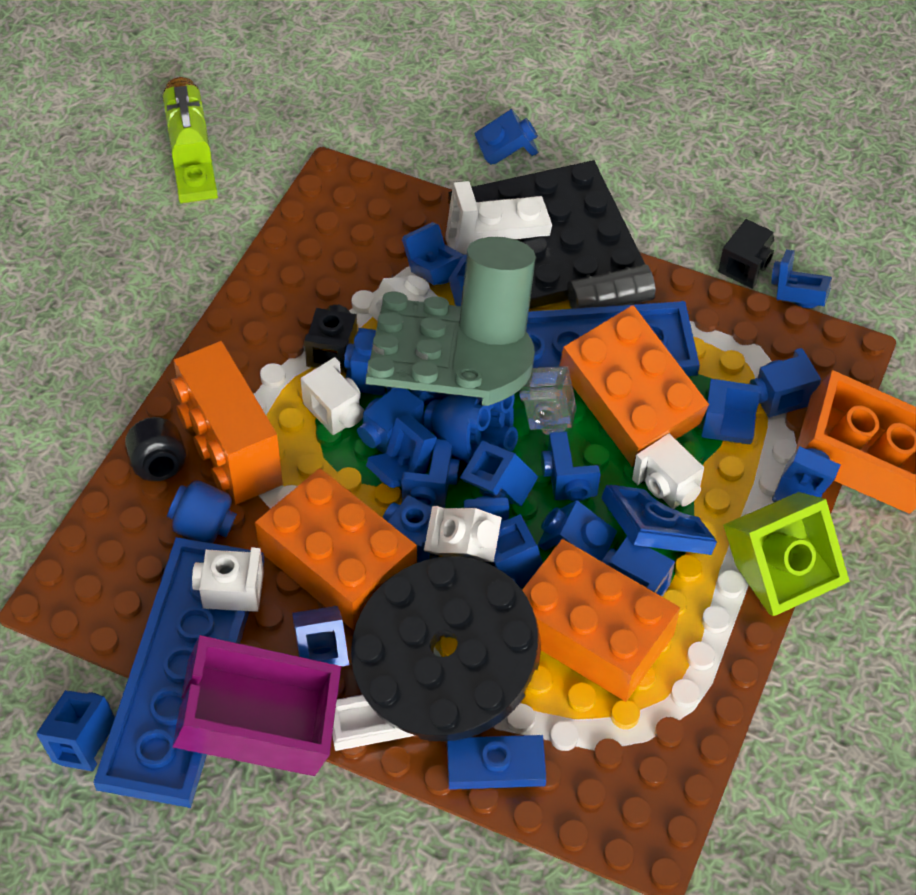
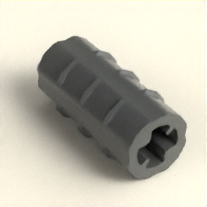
M646 264L631 268L625 267L624 269L612 272L606 271L603 274L594 276L587 275L584 278L570 280L567 284L568 300L571 309L635 305L653 300L656 291L653 274Z

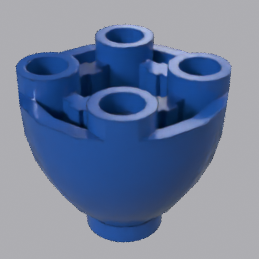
M447 394L443 399H433L427 405L424 413V426L431 433H434L437 439L447 440L452 444L453 458L460 459V462L468 465L482 440L511 452L514 450L518 440V431L513 427L515 395L495 404L484 406L481 405L482 398Z

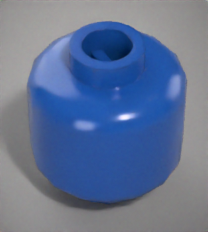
M196 480L190 483L188 487L183 485L179 487L167 517L172 519V529L176 534L190 540L213 543L218 535L227 538L237 513L230 511L232 503L230 494Z

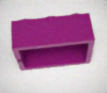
M199 635L188 659L181 697L183 701L179 708L172 747L316 776L330 755L341 666Z

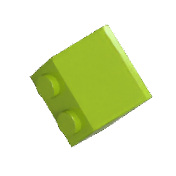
M797 492L723 525L736 567L769 615L776 616L850 582L827 500L824 498Z

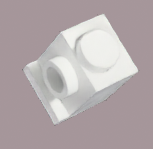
M335 357L300 378L303 404L332 435L346 427L355 426L363 418L365 410L359 405L361 393L352 379L344 378L341 375L340 362Z
M668 433L636 454L632 480L637 485L645 481L648 489L655 497L662 498L672 509H675L679 505H689L700 494L704 466Z
M432 506L424 551L442 557H465L482 562H494L502 517L477 508H442Z
M251 547V552L205 551L204 563L195 562L192 574L193 590L200 591L203 609L258 612L264 575L261 548Z

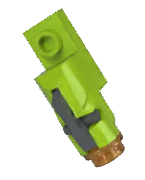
M174 78L166 84L163 91V102L180 204L218 198L200 90L189 78Z

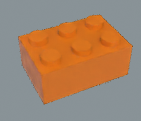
M634 305L563 347L559 369L632 467L635 465L636 454L668 433L677 439L701 424L709 403Z
M219 341L174 359L176 378L171 379L175 395L181 403L176 406L178 416L185 429L192 427L196 436L193 437V440L202 460L210 459L214 467L211 468V473L218 489L222 491L227 490L233 502L237 505L283 485L277 433L223 342Z
M832 370L810 396L796 450L801 446L805 449L813 448L826 453L830 460L841 464L834 481L908 514L912 513L916 509V407Z
M321 468L317 469L255 522L258 547L261 548L264 556L325 607L338 606L343 622L352 630H355L358 618L374 592L393 575L417 563V545Z
M564 539L559 542L522 589L539 625L541 651L627 702L674 636L680 611L679 606Z

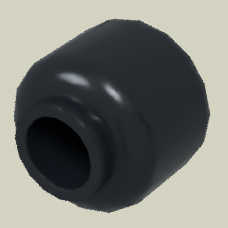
M152 417L137 422L129 429L125 438V449L130 465L136 475L152 482L164 481L175 476L182 469L186 462V448L175 424L165 418Z

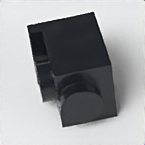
M745 219L723 247L718 272L753 289L757 283L759 270L765 271L772 260L774 250L770 249V246L774 242V232Z
M330 305L327 309L316 308L309 333L306 334L304 339L307 367L318 368L335 357L340 362V372L347 373V369L344 367L345 352L348 343L354 344V337L357 334V314L350 313L346 307L341 305ZM320 348L337 351V353L320 350Z

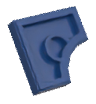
M606 485L601 499L633 545L712 555L717 541L699 517L684 514L667 507L654 499L645 489Z

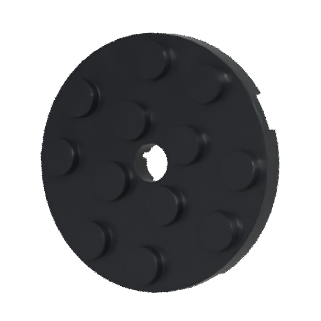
M438 557L415 563L399 571L374 592L363 608L353 633L351 646L352 667L356 682L364 698L375 713L394 729L396 727L404 732L416 735L422 740L455 741L478 735L494 727L510 715L526 696L524 692L532 679L535 669L538 670L541 637L536 616L526 595L507 574L490 564L472 558ZM444 635L445 638L451 637L456 639L458 645L451 655L439 657L433 654L434 647L440 641L441 636Z

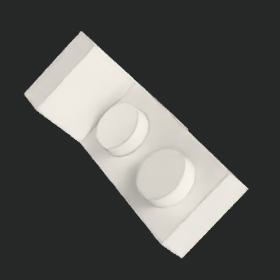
M469 181L453 182L445 238L447 245L465 255L470 243L486 237L523 239L550 236L552 223L542 196L476 202Z

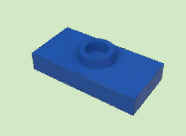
M543 735L469 737L447 741L449 789L546 786Z

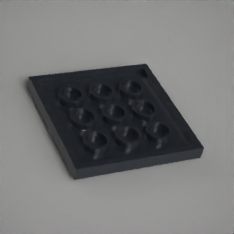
M595 160L471 187L476 202L536 196L543 197L552 223L550 236L516 239L533 249L536 256L529 309L568 300L567 284L570 280L584 278L587 275L603 274L606 271H617L625 267L631 268L645 265ZM452 191L448 192L449 206L451 203Z

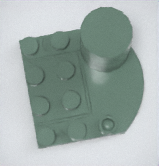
M486 237L470 243L466 254L461 306L449 305L447 299L438 296H431L426 298L424 302L408 300L407 296L401 292L392 291L385 293L382 298L375 337L373 338V347L370 360L368 361L365 384L482 398L481 405L484 406L500 402L521 390L531 377L535 355L534 344L526 331L536 260L534 250L523 242L506 237Z

